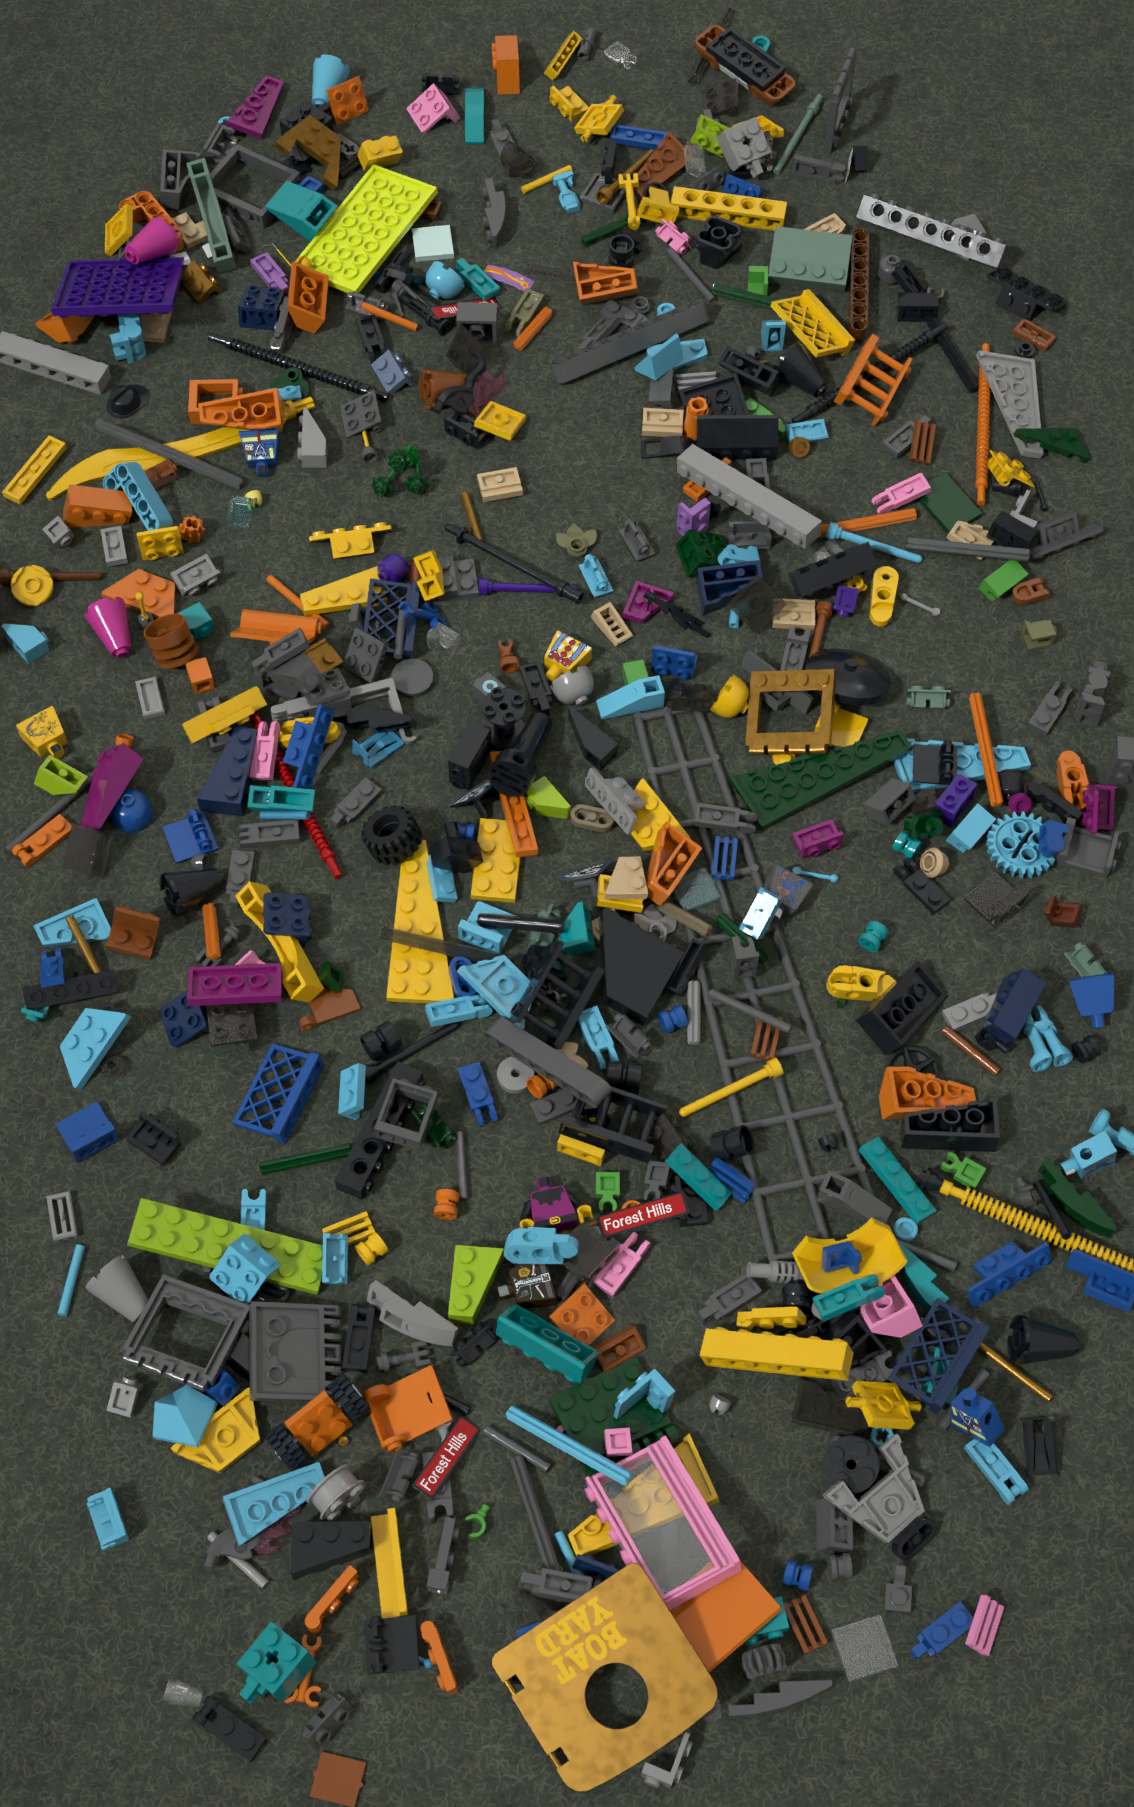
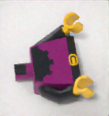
M543 1177L536 1181L539 1191L530 1193V1200L524 1204L520 1215V1228H556L557 1232L562 1229L578 1227V1217L580 1223H584L583 1218L591 1217L593 1219L591 1207L584 1205L571 1191H566L562 1185L552 1187L550 1177Z

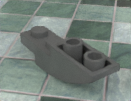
M489 178L485 179V187L482 188L483 199H487L485 216L482 217L484 229L487 228L488 230L486 231L487 242H491L492 248L497 249L505 230V197L503 191H495L493 180Z

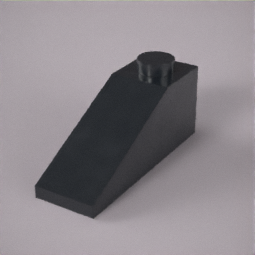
M729 346L726 347L717 362L718 365L730 373H737L738 378L752 388L772 397L781 382L779 371Z

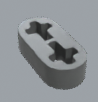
M337 134L341 137L340 157L349 161L358 154L359 147L345 136Z

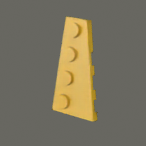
M377 566L300 594L304 616L349 610L351 605L355 603H360L362 607H366L370 578L380 580ZM373 586V590L378 596L385 592L382 587ZM383 598L382 600L387 603V598Z

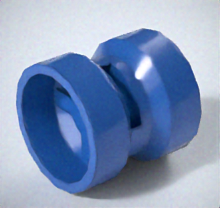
M458 822L460 837L474 841L476 825L468 824L465 826Z
M681 1005L673 1007L669 1012L664 1010L658 1013V1019L665 1034L673 1032L674 1027L684 1028L688 1026V1020Z
M788 1559L782 1585H796L800 1590L807 1591L813 1565L806 1563L799 1565L795 1560ZM799 1569H801V1571H800V1576H799V1580H798V1582H797L796 1580H797L798 1572H799Z

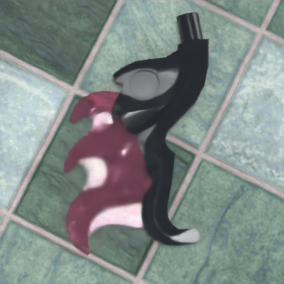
M478 351L472 352V355L477 359L476 367L464 378L463 386L446 388L435 399L436 404L433 411L440 414L443 406L447 405L457 413L466 414L468 411L473 415H480L483 410H479V405H488L490 401L494 402V399H489V394L503 387L504 375L500 374L499 379L494 378L486 368L485 358Z

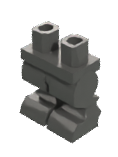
M1094 661L1093 667L1088 669L1081 689V696L1074 713L1075 723L1097 728L1105 706L1102 697L1110 676V671H1106V663Z

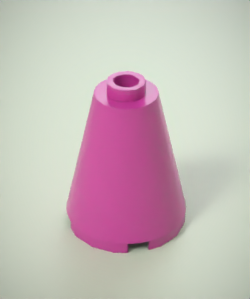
M155 217L151 219L125 247L127 260L133 264H138L175 253L177 251L176 247L179 246V240L174 228L171 225L168 226L164 222L166 221L164 218Z
M109 597L92 603L87 607L88 612H84L86 620L113 657L124 658L128 656L132 647L124 599L115 597L116 600L110 601Z

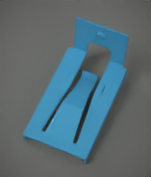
M393 731L378 733L360 745L353 740L352 755L358 756L360 754L363 757V763L367 767L369 766L371 771L374 766L404 746L405 742ZM397 741L396 743H394V744L388 746L387 748L381 750L380 752H378V751H379L380 749H382L384 746H386V745H388V744H390V743H393V742ZM373 744H375L368 752L365 751Z

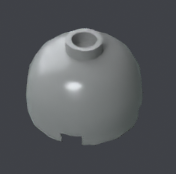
M588 666L577 667L578 672L571 673V671H568L552 682L553 686H550L559 701L565 704L576 703L577 706L588 701L587 697L594 688V679Z

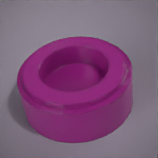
M1021 792L1014 794L1010 798L1008 806L1017 815H1021L1022 811L1026 814L1032 806V801L1027 794Z

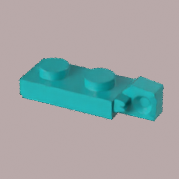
M463 258L456 261L458 275L484 301L500 293V287L477 264L469 265Z

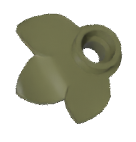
M575 523L568 528L566 534L556 533L557 544L567 549L568 554L572 557L584 556L587 548L593 546L597 539L595 529L584 533Z

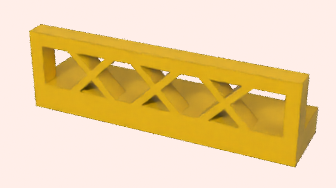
M395 1508L387 1509L388 1514L371 1516L382 1619L408 1616Z

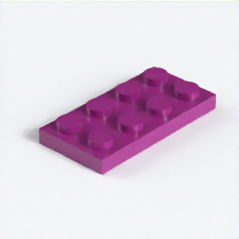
M281 963L189 967L188 1006L282 1002Z

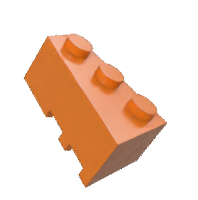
M517 35L495 36V43H492L493 71L497 72L498 94H520Z
M667 821L657 832L645 879L648 890L647 897L659 906L670 896L702 849L701 846Z

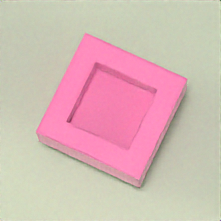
M630 1428L604 1430L606 1457L632 1455Z

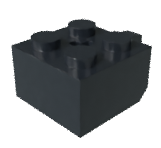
M304 100L279 121L281 136L309 115H312L330 130L334 131L333 118L330 116L332 113L331 105L325 102L315 107Z

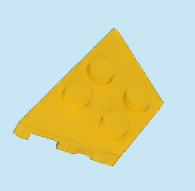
M644 778L641 779L634 791L644 801L642 810L633 811L637 816V820L631 836L642 850H653L657 832L666 821L690 838Z
M250 1388L245 1389L227 1403L225 1407L223 1406L213 1414L199 1448L176 1443L171 1447V1450L179 1456L220 1474L261 1442L254 1401H250Z

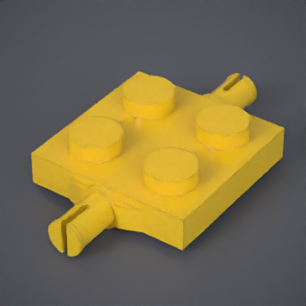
M610 95L605 103L591 104L574 127L576 134H583L580 137L583 142H587L593 134L607 135L624 112L622 104H614L617 101L615 95Z
M856 1381L852 1386L856 1397L849 1396L846 1398L847 1407L860 1408L868 1426L874 1428L910 1430L915 1424L910 1411L919 1412L921 1410L920 1402L906 1400L901 1394L899 1387L894 1383Z

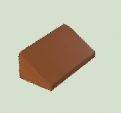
M629 1325L592 1348L600 1352L596 1361L603 1372H606L646 1349V1346L636 1327Z

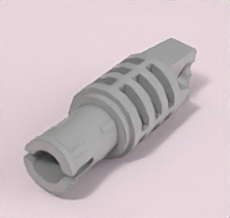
M772 1260L769 1264L752 1262L747 1264L748 1278H768L769 1281L788 1283L791 1280L795 1283L794 1280H804L796 1262Z

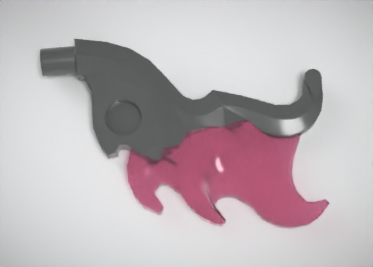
M257 1477L252 1478L253 1485L265 1481ZM303 1504L240 1547L237 1544L233 1529L225 1530L210 1544L206 1551L207 1557L203 1567L213 1570L216 1560L220 1556L248 1560L252 1559L251 1551L261 1555L275 1553L279 1547L277 1545L270 1546L269 1543L273 1540L281 1539L290 1533L291 1527L283 1529L282 1525L289 1518L295 1517L301 1511Z

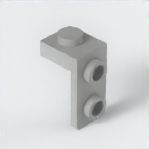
M1026 490L1024 496L1020 495L1016 502V511L1012 510L1010 515L1036 529L1038 521L1021 515L1031 491Z
M686 1731L684 1733L671 1772L645 1762L641 1777L645 1778L644 1782L655 1788L663 1785L671 1789L673 1782L679 1783L684 1769L679 1766L682 1756L688 1757L693 1742L688 1740L690 1733Z

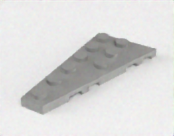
M978 350L976 354L978 362L1021 456L1040 459L1043 455V448L1040 447L1041 443L1031 439L1025 442L1013 435L1016 429L1041 428L1035 359Z

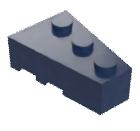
M1025 968L1017 972H1011L1009 976L1002 979L992 1007L985 1017L986 1022L983 1028L1005 1044L1015 1040L1046 983Z

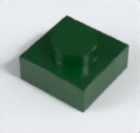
M327 961L321 967L320 981L325 987H328L336 994L342 990L344 974L331 962Z

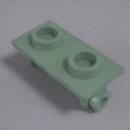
M911 686V689L905 692L906 695H910V697H906V706H910V708H926V700H930V708L945 709V707L950 706V698H946V696L951 693V690H945V687L942 686L932 687V690L924 689L923 686Z
M552 903L547 908H542L537 915V918L562 919L560 911L551 910L554 905ZM531 931L528 937L531 940L528 948L530 945L548 946L552 942L554 934Z
M1080 942L1074 946L1075 950L1064 953L1071 966L1078 971L1081 977L1107 973L1097 960L1092 964L1090 963L1094 955L1086 944L1083 945Z

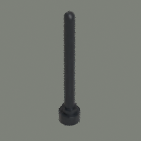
M459 1022L444 1025L377 1065H365V1081L368 1085L377 1081L380 1073L395 1065L397 1061L400 1062L458 1029Z

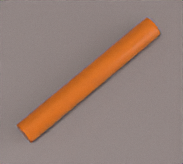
M366 302L362 303L361 309L413 331L417 329L418 324Z

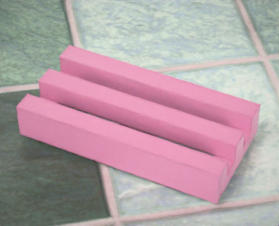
M981 1595L965 1644L981 1655L989 1656L1004 1606L997 1604L998 1602L995 1600H990L991 1598L987 1595Z

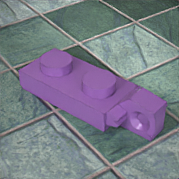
M267 252L250 260L251 266L269 288L284 289V297L289 295L288 281L285 273Z

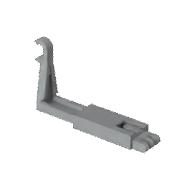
M393 678L350 688L348 695L320 704L335 710L351 708V705L389 696L388 701L391 710L403 714ZM305 697L286 701L271 707L272 720L280 722L287 719L289 721L295 720V718L315 717L318 705L310 706ZM404 729L398 730L405 744H413L417 741L415 736L406 737Z

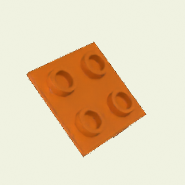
M360 76L326 90L332 111L330 116L334 117L336 125L369 111Z
M585 1283L549 1316L552 1319L550 1322L552 1325L588 1346L615 1321Z

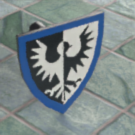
M490 781L482 784L461 797L450 808L472 801L480 817L487 818L489 813L484 805L493 798V794L490 792L493 788Z

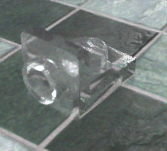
M440 622L427 633L426 638L429 649H432L438 641L443 647L451 648L454 651L461 646L460 634Z

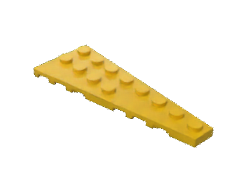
M422 840V843L418 845V851L414 852L411 858L408 857L405 859L406 861L401 863L387 1001L429 1004L454 998L437 901L433 900L426 864L428 862L426 840Z

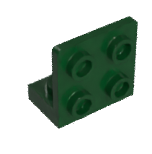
M690 529L676 543V548L688 578H695L698 568L720 565L718 556L726 548L721 535Z

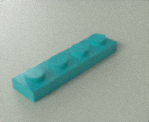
M879 1136L860 1147L859 1152L916 1224L923 1222L936 1213L937 1210Z

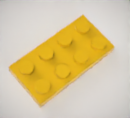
M480 818L477 842H479L483 863L474 868L471 899L515 903L520 857H515L506 820Z

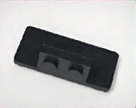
M1008 268L995 270L987 276L988 279L1003 286L995 304L1028 321L1032 319L1038 305L1055 312L1064 308L1067 304L1062 296L1046 292V288L1029 283L1030 280L1025 277L1015 276L1013 271Z

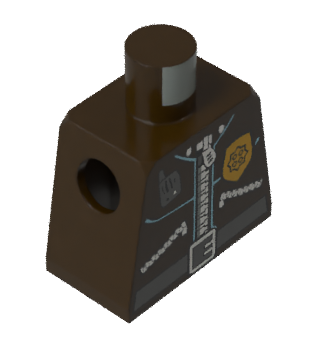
M521 1264L508 1271L509 1284L497 1286L500 1301L514 1297L515 1303L524 1309L556 1306V1295L547 1264Z

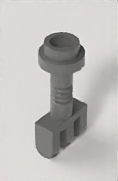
M230 925V927H226L223 930L226 935L219 942L220 953L224 951L232 940L238 942L241 932L235 926ZM206 947L203 948L195 959L198 963L203 961L202 966H209L212 962L211 966H221L224 963L221 958L210 960L207 956Z
M419 1341L411 1343L412 1352L387 1357L386 1352L380 1353V1356H376L378 1371L389 1372V1366L413 1361L416 1369L433 1365L432 1359L422 1360V1358L431 1356L430 1350L420 1351V1349L429 1346L428 1342Z

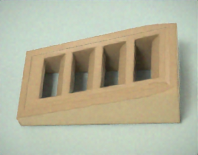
M611 602L593 611L591 618L615 647L633 637V634ZM607 614L610 616L606 619L603 618ZM613 620L614 623L608 626L607 623ZM616 626H618V627L620 628V629H618V630H616V631H614V632H612V630H611V629L615 628ZM624 632L625 635L617 639L616 635Z

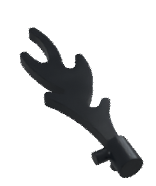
M647 590L643 597L648 600V605L654 602L662 609L664 614L670 612L673 619L685 630L690 627L706 638L711 636L710 633L699 627L704 624L701 620L683 613L684 608L674 606L657 598V592L652 593Z

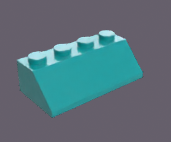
M517 1304L510 1307L498 1318L496 1335L501 1337L504 1343L520 1348L526 1356L537 1358L544 1362L545 1367L561 1372L567 1380L573 1383L581 1384L588 1378L600 1352Z

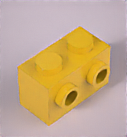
M384 136L379 140L364 141L360 146L357 156L365 172L373 164L386 167L399 163L403 151L397 136Z

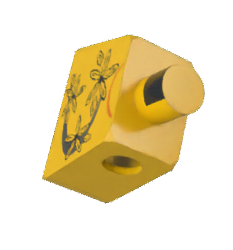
M53 706L16 725L20 737L40 757L50 753L53 757L59 759L65 754L62 746L68 742Z

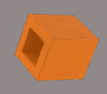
M206 657L193 659L185 663L194 694L215 689Z

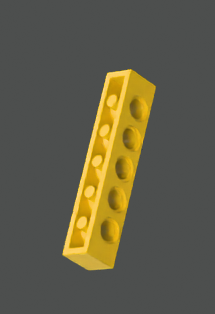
M674 186L670 203L679 206V213L677 215L679 218L706 221L708 217L717 215L740 226L775 231V226H784L787 202L676 186Z

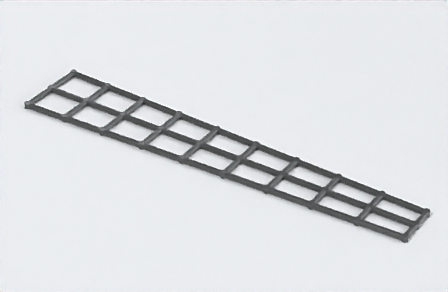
M699 701L634 714V722L650 786L662 802L663 798L657 776L681 771L695 817L696 804L699 801L689 769L713 765L727 807L737 808ZM694 712L709 757L686 761L673 715ZM664 717L678 763L655 767L643 721ZM694 818L680 820L678 823L683 829L694 827ZM697 826L711 874L684 880L681 878L675 887L680 907L691 914L685 888L714 882L723 913L735 922L724 888V879L712 878L714 851L707 828ZM737 830L736 833L748 866L735 869L734 878L751 875L758 893L760 887L764 888L759 866L756 864L747 835ZM717 864V873L721 874ZM771 921L766 933L772 932L789 982L755 989L752 977L743 978L746 991L729 994L728 996L738 1001L749 1000L752 1007L762 1011L758 1000L759 997L787 991L793 992L810 1042L776 1049L774 1058L814 1051L832 1103L792 1112L782 1076L772 1077L783 1114L743 1122L736 1092L727 1096L735 1127L746 1125L751 1131L786 1123L802 1178L759 1187L752 1156L742 1157L747 1178L756 1184L751 1196L768 1264L772 1260L791 1261L795 1259L792 1254L794 1250L776 1254L762 1196L805 1187L820 1238L830 1239L820 1202L816 1201L817 1192L814 1186L823 1183L827 1173L811 1176L795 1121L835 1112L854 1167L832 1172L846 1178L858 1176L861 1187L874 1196L865 1170L866 1167L863 1165L843 1103L840 1100L826 1061L821 1041L818 1038L800 987V982L797 979L783 940L779 923ZM685 926L689 944L692 938L705 945L731 940V937L726 932L697 938L696 931ZM702 959L696 972L700 982L719 1067L726 1087L733 1083L730 1068L768 1060L750 1057V1055L727 1059L715 1011L716 1006L725 1004L708 997L710 987ZM764 1022L760 1033L762 1044L766 1031V1023ZM770 1037L765 1052L767 1055H770L772 1046Z

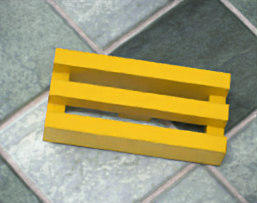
M366 1211L322 1229V1232L333 1233L365 1220V1222L333 1234L343 1233L349 1235L368 1227L367 1231L349 1237V1246L367 1239L375 1230Z

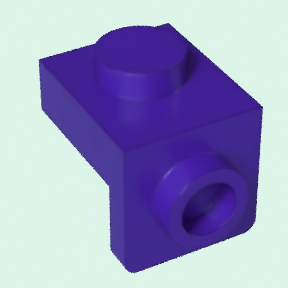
M838 585L833 610L837 611L836 615L849 617V614H854L859 589Z

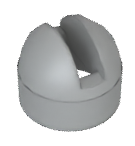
M713 1394L709 1407L712 1413L717 1409L719 1410L718 1415H723L728 1411L731 1402L722 1396Z

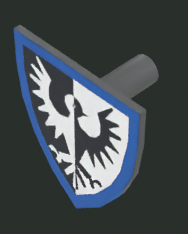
M612 861L581 868L562 875L558 879L565 881L574 880V887L576 889L591 886L594 897H597V876L611 865Z

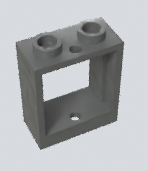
M393 1078L374 1128L375 1137L420 1151L438 1101V1092L426 1085L421 1087L414 1085L407 1079L401 1078L398 1080ZM397 1094L428 1103L419 1132L386 1123Z

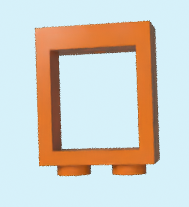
M238 379L190 380L188 405L190 423L202 424L200 422L198 406L200 395L232 394V397L243 395V387H239Z

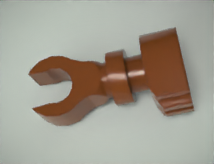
M500 639L498 641V650L501 653V672L504 674L518 672L519 660L513 656L512 640L509 639L508 646H502Z

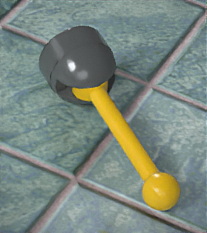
M364 430L362 434L365 448L361 452L362 461L366 464L375 463L378 460V454L374 447L369 446L366 430Z
M138 592L135 598L139 601L141 614L137 617V623L141 629H145L147 625L154 621V617L151 613L145 611L144 595Z

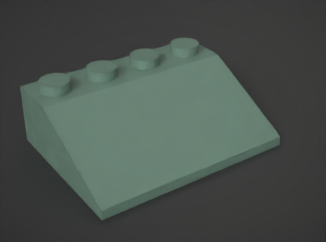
M775 226L768 283L845 292L852 235Z

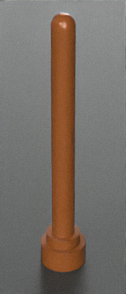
M820 601L816 606L815 612L818 621L809 657L819 651L826 620L829 619L833 612V605L827 601Z

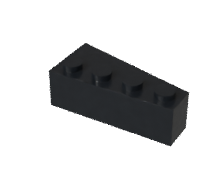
M864 542L789 572L788 575L796 596L805 599L815 595L814 592L822 589V591L833 588L834 583L839 581L845 583L853 580V575L861 573V575L868 574L873 571L872 567L877 566L869 542Z
M997 1097L989 1098L988 1101L978 1102V1100L971 1101L967 1105L955 1107V1105H949L945 1109L940 1110L927 1109L905 1113L900 1127L901 1148L996 1152L1000 1140Z

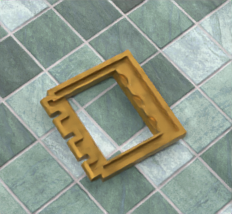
M836 670L751 672L745 746L749 748V754L765 755L766 748H768V755H786L787 747H789L790 755L807 754L808 747H810V754H826L827 747H831ZM822 691L819 732L759 733L762 692Z

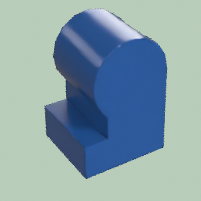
M1047 820L1040 826L1038 847L1044 857L1051 858L1064 848L1063 837L1068 834L1069 825Z

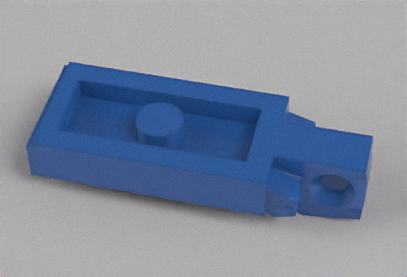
M961 1601L922 1630L916 1637L919 1643L910 1651L915 1660L919 1659L926 1652L930 1657L937 1655L970 1629L973 1616Z

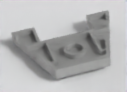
M893 1434L878 1447V1450L888 1462L892 1471L862 1497L856 1500L844 1481H838L823 1494L825 1499L884 1543H889L916 1517L924 1512L915 1481L911 1478L908 1469L909 1463L906 1455L903 1454L900 1445L902 1442L898 1434Z

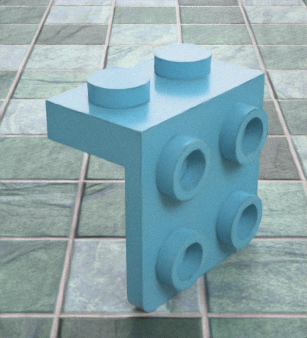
M244 1233L229 1245L211 1272L210 1279L232 1299L249 1305L263 1283L279 1269L281 1264Z

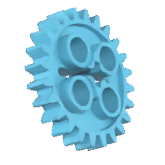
M1022 811L1021 816L1018 817L1013 812L1011 818L1005 814L1003 820L998 818L996 824H992L988 832L986 846H988L987 854H992L990 861H997L996 868L1003 866V873L1010 870L1011 877L1019 873L1021 879H1023L1024 874H1027L1031 879L1034 872L1040 876L1042 870L1047 872L1049 866H1053L1057 857L1056 854L1051 858H1046L1040 853L1039 844L1034 841L1039 842V828L1042 825L1040 823L1042 817L1035 820L1033 819V813L1026 817L1024 811ZM1030 831L1033 832V833L1028 837L1027 843H1025V844L1022 846V848L1020 849V852H1019V854L1017 855V857H1016L1015 859H1013L1012 857H1013L1014 854L1017 852L1018 846H1021V845H1022V843L1024 842V840H1025L1027 834H1028Z

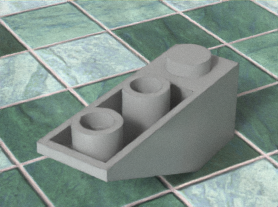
M303 407V416H299V426L302 428V432L298 433L299 444H301V448H298L297 451L298 460H302L303 468H327L328 451L326 438L307 407Z

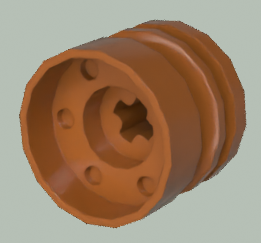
M175 613L162 616L151 622L144 629L143 635L148 646L152 649V654L160 668L170 669L181 666L193 659L199 651L195 638L190 633V627L186 618L182 614Z

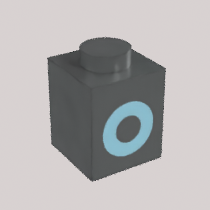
M487 672L474 681L473 696L482 703L485 696L494 687L506 688V686Z

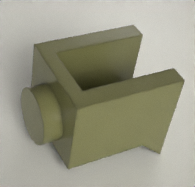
M1024 620L1021 633L1028 650L1053 646L1055 637H1057V629L1055 625H1052L1051 620L1032 623Z

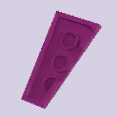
M266 75L255 87L254 92L250 96L248 95L242 106L235 110L232 117H229L226 121V126L262 139L283 88L284 81Z

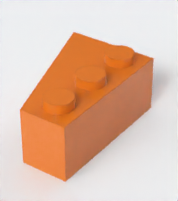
M573 261L579 300L582 305L639 294L634 269L583 264Z
M69 484L63 508V522L68 528L129 524L132 504L124 491Z

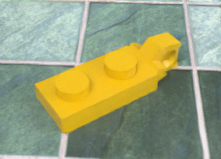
M798 1307L754 1308L752 1311L738 1312L736 1326L743 1330H752L755 1326H760L764 1329H772L774 1326L796 1328L797 1325H806L807 1316Z

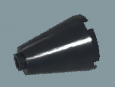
M797 342V346L793 344L779 358L781 361L779 366L775 364L773 369L779 371L782 380L813 397L816 395L821 396L827 389V386H825L827 383L826 379L799 342Z
M216 868L164 873L160 875L159 884L160 890H165L166 897L163 900L173 916H178L223 888V884H225V879L221 871L218 872Z
M1025 1315L1014 1316L1009 1326V1329H1013L1012 1337L1008 1336L1007 1339L1008 1354L1010 1360L1015 1362L1014 1364L1023 1365L1073 1357L1080 1347L1079 1338L1076 1337L1074 1332Z

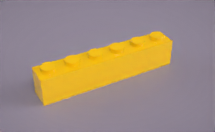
M716 1327L715 1329L706 1328L699 1356L706 1366L848 1381L854 1353L848 1342L841 1339L829 1341L815 1336L799 1338L792 1334L778 1336L770 1332L757 1334L743 1329L737 1332Z

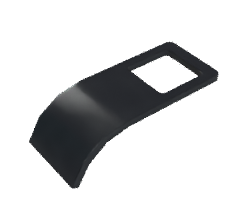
M669 436L642 440L641 458L681 455L692 444L695 445V441L686 436ZM661 442L660 453L645 455L646 443Z

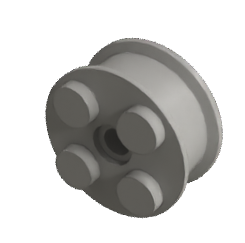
M344 1464L328 1474L315 1486L307 1497L306 1502L308 1505H314L319 1510L322 1521L334 1522L346 1507L351 1509L361 1500L359 1495L364 1490L365 1482L357 1480L351 1472L352 1467L350 1464Z

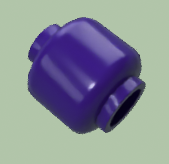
M392 553L387 555L377 565L379 579L399 582L408 573L406 559L400 554Z

